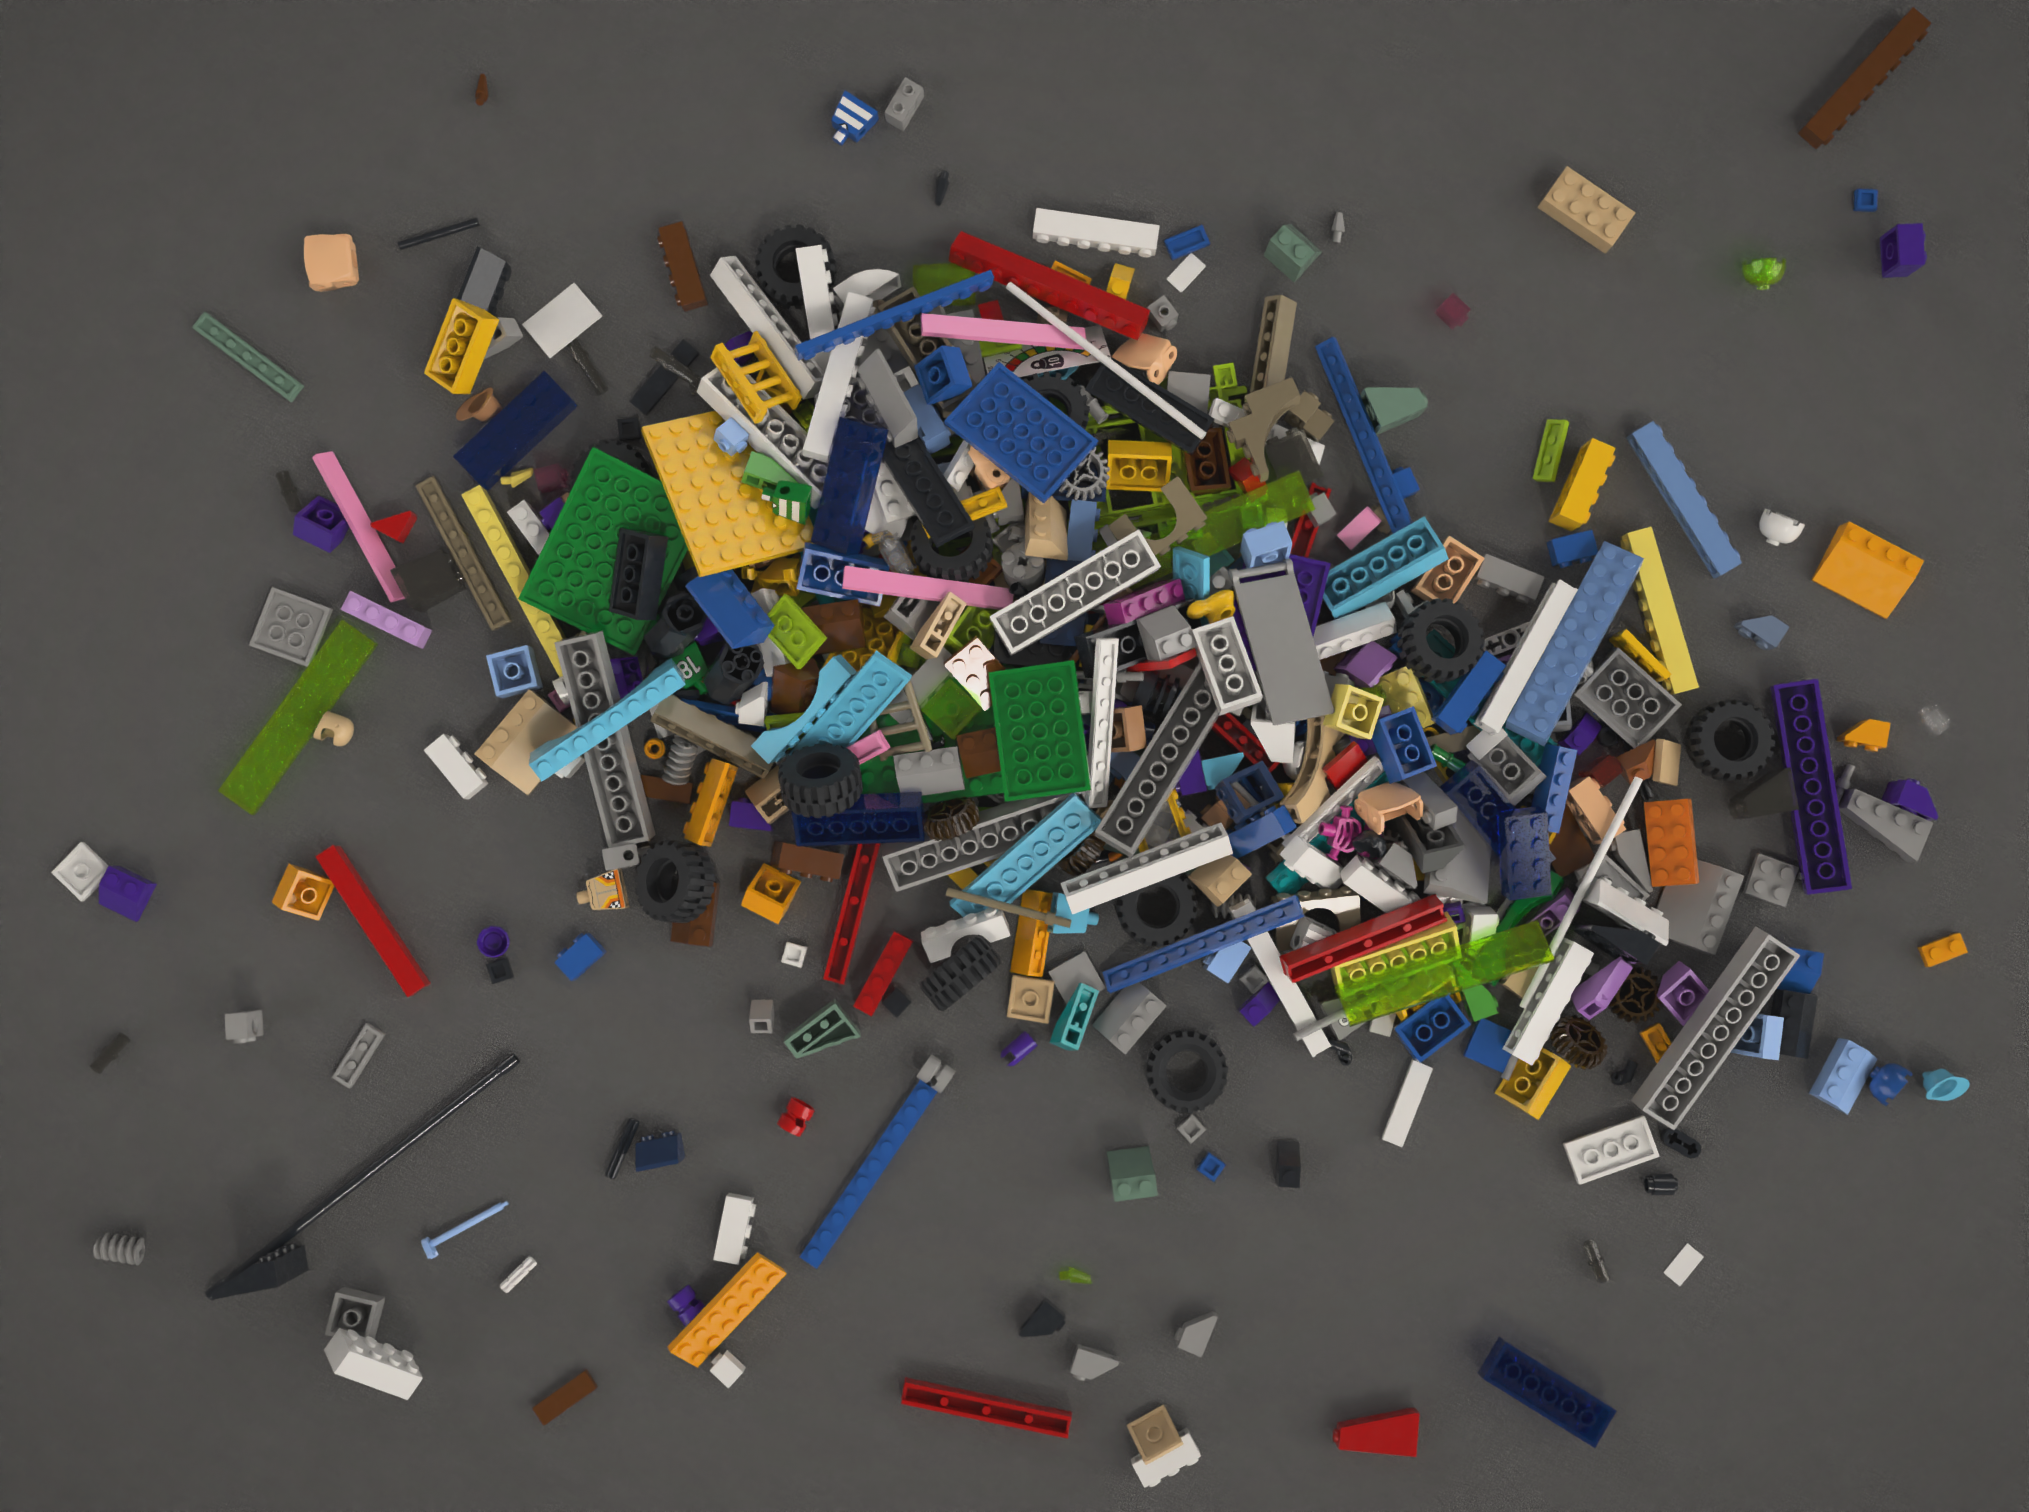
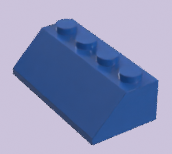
M805 542L796 589L845 600L858 599L860 603L880 607L883 594L842 589L844 567L850 566L888 572L890 566L886 563V559Z
M733 569L703 577L697 576L685 586L732 649L764 643L775 626L734 573Z

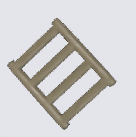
M911 681L903 687L908 701L890 704L880 715L911 709L914 721L878 728L875 719L869 728L871 734L880 729L884 736L917 729L921 741L891 747L879 754L881 761L888 759L889 756L925 750V752L932 751L931 742Z

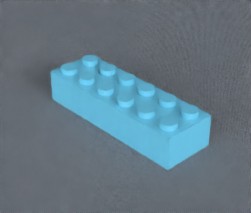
M1424 516L1330 569L1323 600L1334 619L1352 614L1448 560L1445 547Z

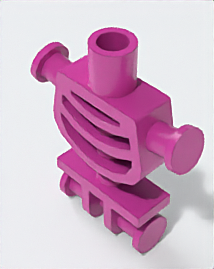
M1340 805V809H1342L1341 816H1334L1332 824L1322 822L1318 829L1320 835L1328 836L1327 844L1332 846L1330 853H1327L1326 856L1338 861L1337 856L1340 850L1349 853L1355 849L1352 840L1362 832L1361 823L1350 816V810H1353L1352 806ZM1366 823L1363 831L1370 829ZM1357 852V854H1359V855H1361V856H1364V857L1367 856V857H1369V853H1368V852H1362V853H1358V852Z

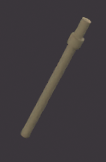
M949 887L946 892V896L1045 921L1044 924L1051 926L1056 924L1070 928L1072 921L1071 919L1055 916L1056 913L1049 911L1044 913Z

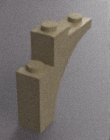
M1292 377L1245 395L1242 407L1246 416L1229 422V431H1226L1229 442L1234 443L1236 449L1242 448L1246 459L1250 458L1252 462L1250 465L1254 477L1258 476L1260 483L1268 480L1269 476L1264 448L1272 427L1283 414L1300 404V393Z

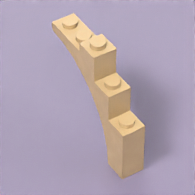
M1325 716L1307 719V741L1302 766L1291 790L1279 804L1280 807L1285 805L1294 823L1303 824L1331 796L1325 781L1326 774L1322 768L1336 757L1332 746L1346 733L1323 725Z

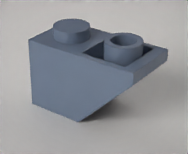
M1771 615L1738 622L1734 625V628L1739 630L1738 633L1741 636L1754 640L1759 648L1770 650L1778 646L1789 626Z

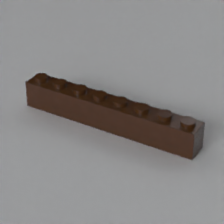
M1914 7L1910 9L1797 134L1815 149L1822 144L1826 146L1834 138L1832 133L1835 130L1840 131L1848 122L1846 117L1849 114L1853 116L1861 108L1859 103L1862 100L1866 102L1875 92L1873 90L1874 86L1877 85L1879 87L1888 78L1886 73L1889 70L1893 72L1901 64L1899 59L1902 56L1907 57L1915 48L1913 43L1915 41L1920 42L1929 33L1926 29L1932 23Z

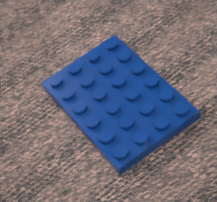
M1000 362L995 365L944 422L947 427L1042 503H1045L1098 443L1096 438Z

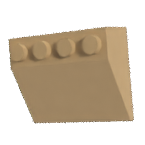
M529 689L475 752V755L525 794L529 795L541 781L529 766L530 753L547 741L562 737L574 731L577 727L538 693Z

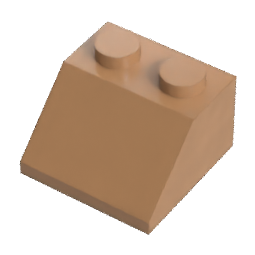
M1142 705L1114 708L1111 752H1130L1147 748Z

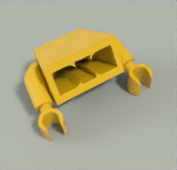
M794 554L792 558H778L764 571H754V567H742V578L758 581L761 589L775 590L778 596L788 594L789 596L797 597L800 592L796 587L802 557L799 554Z

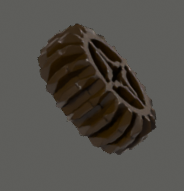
M957 797L936 803L922 817L924 831L930 839H935V841L959 838L960 835L966 834L967 831H971L977 825V822L980 820L978 807L971 798Z
M1094 830L1058 862V866L1067 874L1079 876L1081 873H1085L1087 869H1090L1093 863H1096L1100 853L1104 850L1103 846L1106 842L1097 838Z
M1632 966L1633 969L1624 981V992L1619 995L1620 987L1608 1006H1614L1611 1012L1614 1014L1618 1013L1617 1018H1624L1625 1022L1630 1023L1632 1020L1633 1023H1639L1640 1019L1646 1022L1647 1016L1655 1017L1652 1010H1660L1656 1005L1657 1003L1662 1004L1657 997L1658 988L1661 983H1655L1658 977L1655 975L1651 976L1650 970L1644 971V968L1640 966L1636 970L1635 966ZM1632 978H1640L1647 986L1638 987ZM1634 991H1638V993L1634 995L1635 998H1631V995L1634 994ZM1649 994L1648 1001L1645 1005L1644 998L1646 995ZM1631 1002L1636 1011H1628L1622 1003Z
M1567 1015L1553 1027L1551 1031L1552 1036L1550 1037L1553 1041L1552 1046L1557 1048L1556 1053H1560L1562 1059L1565 1058L1568 1064H1574L1575 1068L1581 1067L1583 1070L1587 1068L1591 1070L1600 1065L1606 1057L1608 1046L1605 1044L1606 1039L1601 1037L1602 1032L1597 1031L1596 1026H1592L1590 1021H1584L1583 1017L1578 1018L1576 1015Z

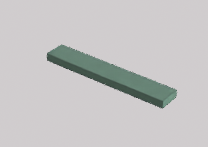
M205 311L192 326L194 330L290 402H293L304 388L300 382Z

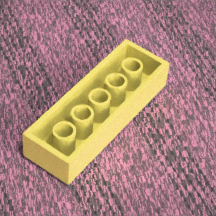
M1447 911L1444 912L1447 922L1330 968L1333 983L1341 998L1461 959L1457 926Z

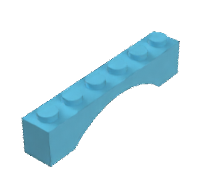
M841 654L832 657L819 672L816 694L805 713L788 726L764 731L751 747L768 764L775 761L777 763L780 762L787 755L785 751L789 747L793 748L800 741L798 737L802 733H807L814 726L812 722L816 718L820 719L826 712V707L836 700L839 693L856 675L857 671Z

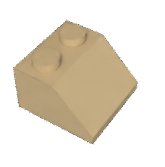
M1228 855L1197 867L1188 878L1219 907L1252 873L1237 858Z

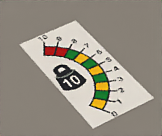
M1101 325L1086 327V340L1105 355L1110 356ZM1022 344L1021 350L984 358L987 374L1000 362L1018 377L1100 362L1089 352L1082 349Z

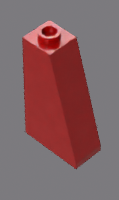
M1411 1407L1337 1422V1429L1333 1430V1442H1336L1339 1450L1416 1457L1420 1413L1416 1408Z

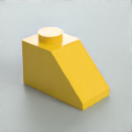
M1115 263L1106 292L1126 300L1135 268Z

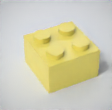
M1335 684L1331 697L1334 713L1325 715L1323 725L1356 738L1371 740L1384 699L1351 685Z

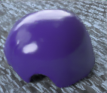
M495 925L485 927L477 938L478 949L486 957L496 958L503 955L510 944L507 931Z

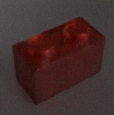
M1606 755L1597 757L1580 771L1579 775L1582 778L1588 776L1591 779L1594 778L1600 788H1603L1620 775L1623 770L1620 767L1621 763L1616 757Z

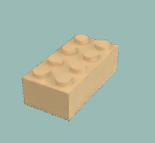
M1568 166L1563 170L1537 207L1605 254L1614 245L1636 213Z

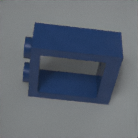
M1263 761L1221 780L1215 787L1218 798L1223 801L1229 816L1236 824L1277 805L1285 797ZM1251 776L1265 801L1245 810L1230 784Z

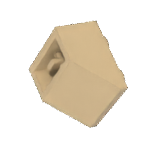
M778 765L768 772L764 779L761 778L745 791L755 808L768 824H772L790 810L782 800Z

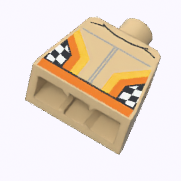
M615 869L587 880V890L577 892L578 903L590 902L592 910L630 908L622 869Z

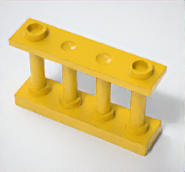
M758 331L753 333L748 345L731 351L727 350L723 343L715 345L710 358L755 424L762 422L768 408L784 402H788L792 410L797 408L802 398L799 389L792 383ZM754 352L759 360L756 363L739 367L734 360ZM765 368L771 378L751 384L745 376ZM774 385L781 392V395L765 401L761 400L756 393Z

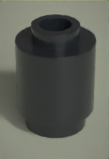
M1672 1173L1650 1174L1644 1178V1188L1646 1193H1651L1653 1196L1674 1195L1675 1191L1678 1190V1180L1674 1178Z

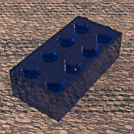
M1539 806L1497 811L1501 894L1510 901L1552 895L1548 813Z

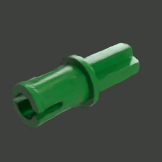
M1435 743L1430 746L1434 759L1440 762L1442 767H1448L1459 775H1463L1467 771V764L1454 757L1452 752H1446Z

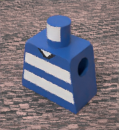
M845 90L831 120L833 128L837 130L832 137L833 141L841 146L847 138L858 142L878 122V111Z

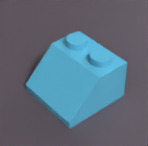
M1243 752L1201 761L1208 790L1215 789L1221 780L1233 774L1244 757Z

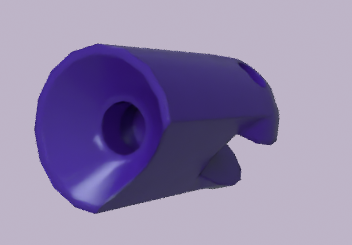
M1024 1031L1002 1050L1000 1057L1002 1059L1011 1052L1015 1058L1006 1066H1014L1038 1045Z

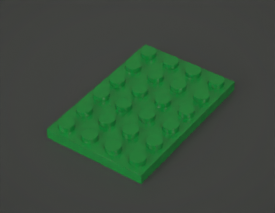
M1075 661L988 672L1005 802L1091 791Z

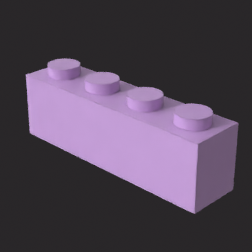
M352 591L349 592L341 607V610L422 649L432 632L431 629Z

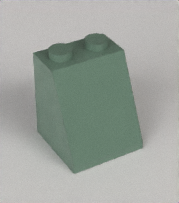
M1288 224L1283 225L1270 239L1264 257L1295 282L1322 251L1294 226Z
M1367 387L1360 394L1376 435L1419 417L1428 407L1427 397L1423 392L1421 393L1419 388Z
M1149 1146L1107 1151L1112 1195L1115 1202L1158 1196Z

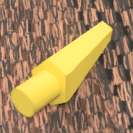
M533 467L511 472V476H501V484H511L512 488L516 487L533 475Z

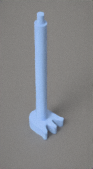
M508 1201L494 1205L432 1240L429 1237L422 1239L421 1244L427 1258L433 1259L439 1255L435 1246L503 1210L509 1204Z

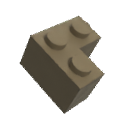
M1304 390L1300 396V404L1288 411L1284 421L1305 437L1319 442L1334 423V420L1329 412L1318 409L1321 404L1318 401L1319 398L1315 394L1307 393Z

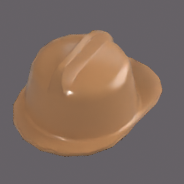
M489 387L466 400L456 413L457 420L463 421L473 417L485 422L500 413L502 406L492 395L493 388Z

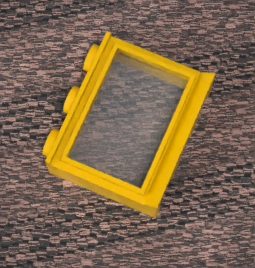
M1175 788L1139 845L1140 853L1191 834L1190 828H1185L1183 822L1186 819L1183 808H1178L1176 799L1179 798Z

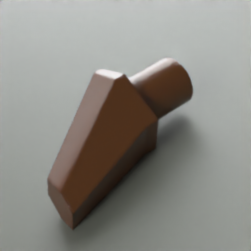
M480 74L475 95L476 104L482 106L489 96L485 74Z

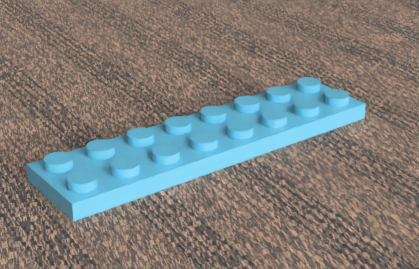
M876 650L839 693L836 700L826 708V712L813 723L814 726L801 737L800 741L789 751L786 757L792 755V752L797 749L801 750L805 746L810 747L819 743L820 745H825L826 743H830L833 746L840 745L844 749L854 744L910 681L912 675Z
M1072 793L962 891L1011 904L1096 830L1102 818L1075 793ZM957 898L949 901L950 906L962 917L970 913L984 911L988 908L987 906Z

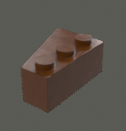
M775 841L770 866L780 868L779 872L792 875L793 870L800 872L802 877L812 878L813 875L821 876L820 880L832 882L833 878L840 879L844 854Z

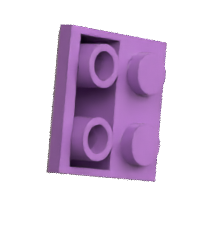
M1372 641L1352 648L1334 670L1337 673L1349 675L1348 678L1355 682L1354 687L1371 688L1377 685L1380 681L1379 678L1392 668L1393 662L1397 657Z

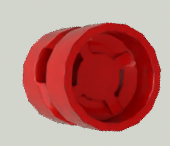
M791 1097L786 1106L787 1112L782 1113L777 1125L785 1131L801 1137L806 1128L805 1122L810 1121L815 1109L804 1101Z

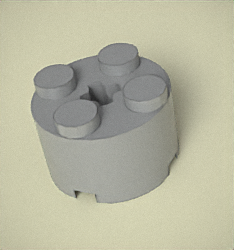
M1025 541L1011 546L1002 554L1004 579L1009 587L1014 582H1019L1028 591H1034L1043 584L1046 574L1044 558L1026 556Z

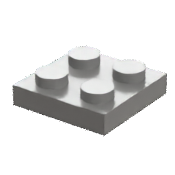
M1756 853L1743 893L1780 907H1786L1799 867Z

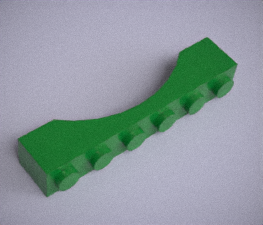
M1541 864L1537 869L1534 868L1529 875V882L1526 886L1523 885L1520 888L1515 903H1511L1507 907L1506 916L1502 921L1499 920V925L1496 927V934L1482 946L1483 950L1480 955H1476L1470 963L1472 973L1494 987L1506 971V947L1517 923L1533 908L1554 900L1565 883L1563 877Z

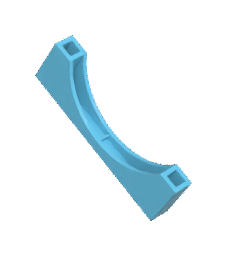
M670 658L655 668L643 682L609 709L574 731L557 739L547 741L530 753L529 766L541 782L685 686L683 673L673 659Z

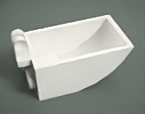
M882 269L865 270L852 275L834 287L835 305L840 311V319L848 292L871 298L873 301L882 300L902 287L899 274Z

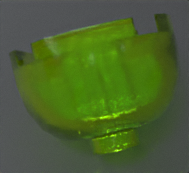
M1777 257L1752 259L1751 264H1747V260L1742 261V273L1745 281L1750 285L1757 286V290L1770 289V285L1778 283L1785 274L1786 258L1783 257L1782 262H1777Z

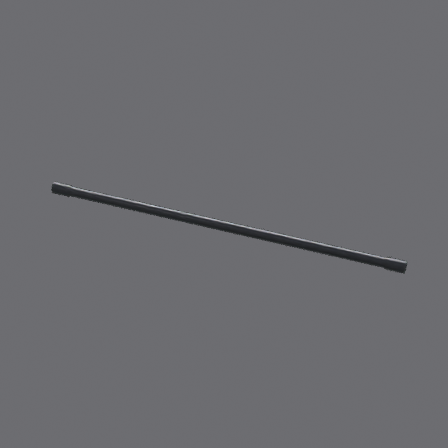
M514 1053L510 1054L483 1078L230 1274L207 1289L205 1294L208 1299L214 1301L212 1300V1295L252 1264L259 1262L260 1257L267 1256L268 1253L275 1252L276 1249L281 1248L498 1078L511 1071L520 1064L519 1058Z

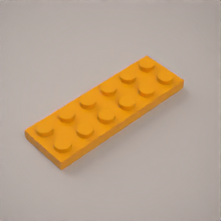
M757 1252L667 1346L670 1353L698 1368L787 1274L785 1270Z

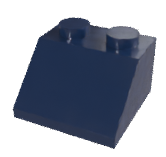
M674 1130L663 1132L661 1137L654 1138L653 1134L643 1136L641 1141L635 1144L636 1172L678 1164L686 1158L681 1132L675 1133Z

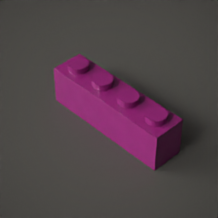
M1180 578L1159 581L1103 604L1108 625L1126 624L1185 599Z

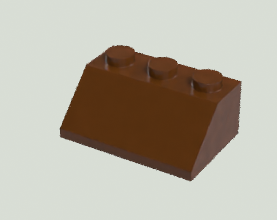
M1210 428L1192 456L1183 451L1189 491L1197 495L1217 494L1222 491H1228L1231 488L1222 428Z
M858 599L801 608L827 637L813 656L867 648L863 608Z
M809 659L802 669H797L792 663L773 666L770 700L771 712L781 715L802 713L808 709L816 694L820 670L815 659Z
M996 728L956 735L966 778L1001 771Z
M714 882L713 887H715V891L711 894L712 900L709 905H706L707 909L702 914H699L700 916L697 919L691 920L688 923H672L671 942L707 947L713 946L720 883Z

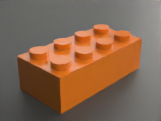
M1691 799L1644 802L1652 887L1698 884L1699 873Z

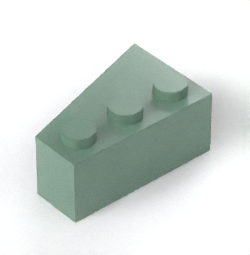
M834 999L784 1036V1043L797 1059L821 1051L824 1048L836 1046L850 1039L859 1038L861 1034L840 1004Z

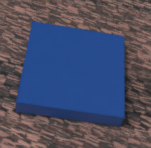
M1486 1019L1478 1020L1463 1056L1503 1073L1511 1054L1502 1048L1512 1031Z

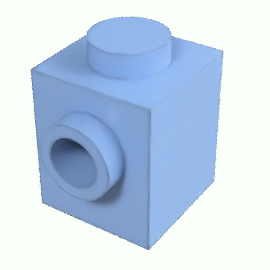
M731 417L716 428L713 440L722 451L733 456L735 453H741L748 445L749 434Z

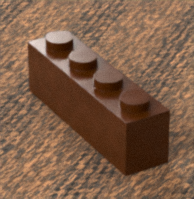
M680 221L658 228L660 233L657 236L660 248L665 249L666 255H663L666 268L670 267L672 274L668 276L672 287L676 286L677 294H674L678 307L682 306L683 310L687 312L707 306L708 301L683 222Z

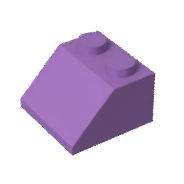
M1678 961L1663 975L1657 997L1679 1023L1684 1026L1709 990L1689 967Z

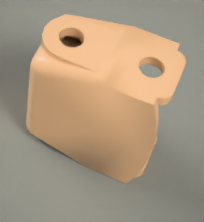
M319 234L304 238V262L310 281V288L314 291L323 292L357 284L359 281L357 254L351 235Z
M1142 333L1138 341L1130 338L1111 357L1129 368L1146 371L1149 381L1159 385L1167 376L1172 364L1176 360L1177 349L1171 345L1168 339Z
M970 446L968 454L974 463L970 475L981 491L985 492L998 486L1001 490L1004 489L1011 477L974 447Z
M1386 782L1361 791L1358 794V799L1354 801V808L1357 814L1378 835L1382 834L1384 822L1407 813L1416 820H1420L1423 817V801L1421 796L1411 788L1397 782L1391 784Z

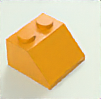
M289 863L272 903L281 910L319 921L334 885L327 877Z
M763 863L746 889L741 906L779 924L790 906L801 881Z

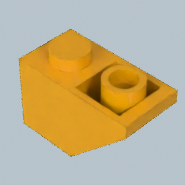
M1873 719L1862 720L1839 735L1836 741L1844 742L1843 746L1857 748V745L1864 746L1866 751L1878 752V749L1887 747L1891 723Z

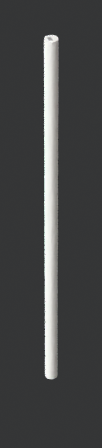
M1012 282L1007 284V290L1201 440L1205 437L1206 432L1015 284Z
M1634 777L1519 1005L1520 1007L1528 1009L1643 779Z

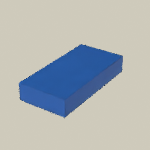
M1199 225L1165 239L1164 244L1173 261L1209 246L1210 241L1203 225Z

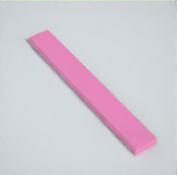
M924 313L920 317L921 336L1085 350L1054 325ZM1069 326L1086 339L1085 328Z
M333 451L315 454L312 457L388 599L390 602L407 599L411 594L378 533L371 527L370 523L372 522Z
M850 566L844 567L842 589L941 602L946 594L951 592L966 602L967 606L1002 610L1013 603V594L1009 592L1010 588Z

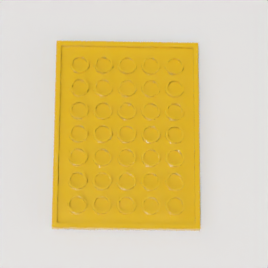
M716 411L647 425L641 429L699 577L802 552L805 542L820 545L809 516L806 524L803 525L776 515L772 512L773 502L762 499V489L741 482L751 451H756L749 444L741 453L737 452L733 456L722 451L713 438L716 428L722 425L725 420Z

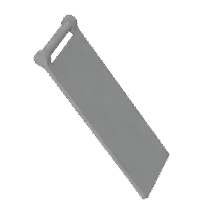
M1289 558L1284 559L1283 562L1242 570L1230 569L1229 579L1234 588L1272 725L1276 726L1333 714L1334 707L1297 585L1292 560ZM1282 570L1287 574L1240 584L1239 582L1240 578Z

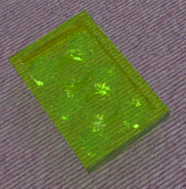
M954 263L913 265V286L920 297L975 276V272ZM973 292L966 299H955L947 306L976 305V292Z

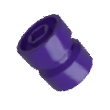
M689 1284L667 1301L673 1311L679 1312L677 1317L684 1326L689 1324L705 1307L701 1299L695 1298L696 1293Z

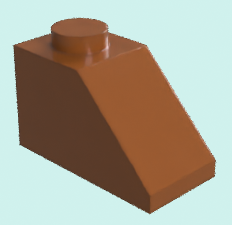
M1654 739L1615 757L1620 774L1630 785L1635 776L1643 780L1651 777L1656 745Z

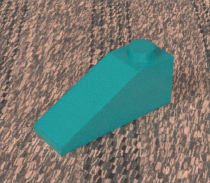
M1079 983L1059 1017L1049 1043L1065 1050L1079 1049L1099 993L1098 990Z

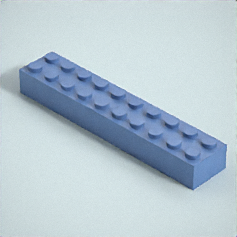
M1606 541L1603 542L1511 711L1505 728L1545 746L1635 580L1644 558Z

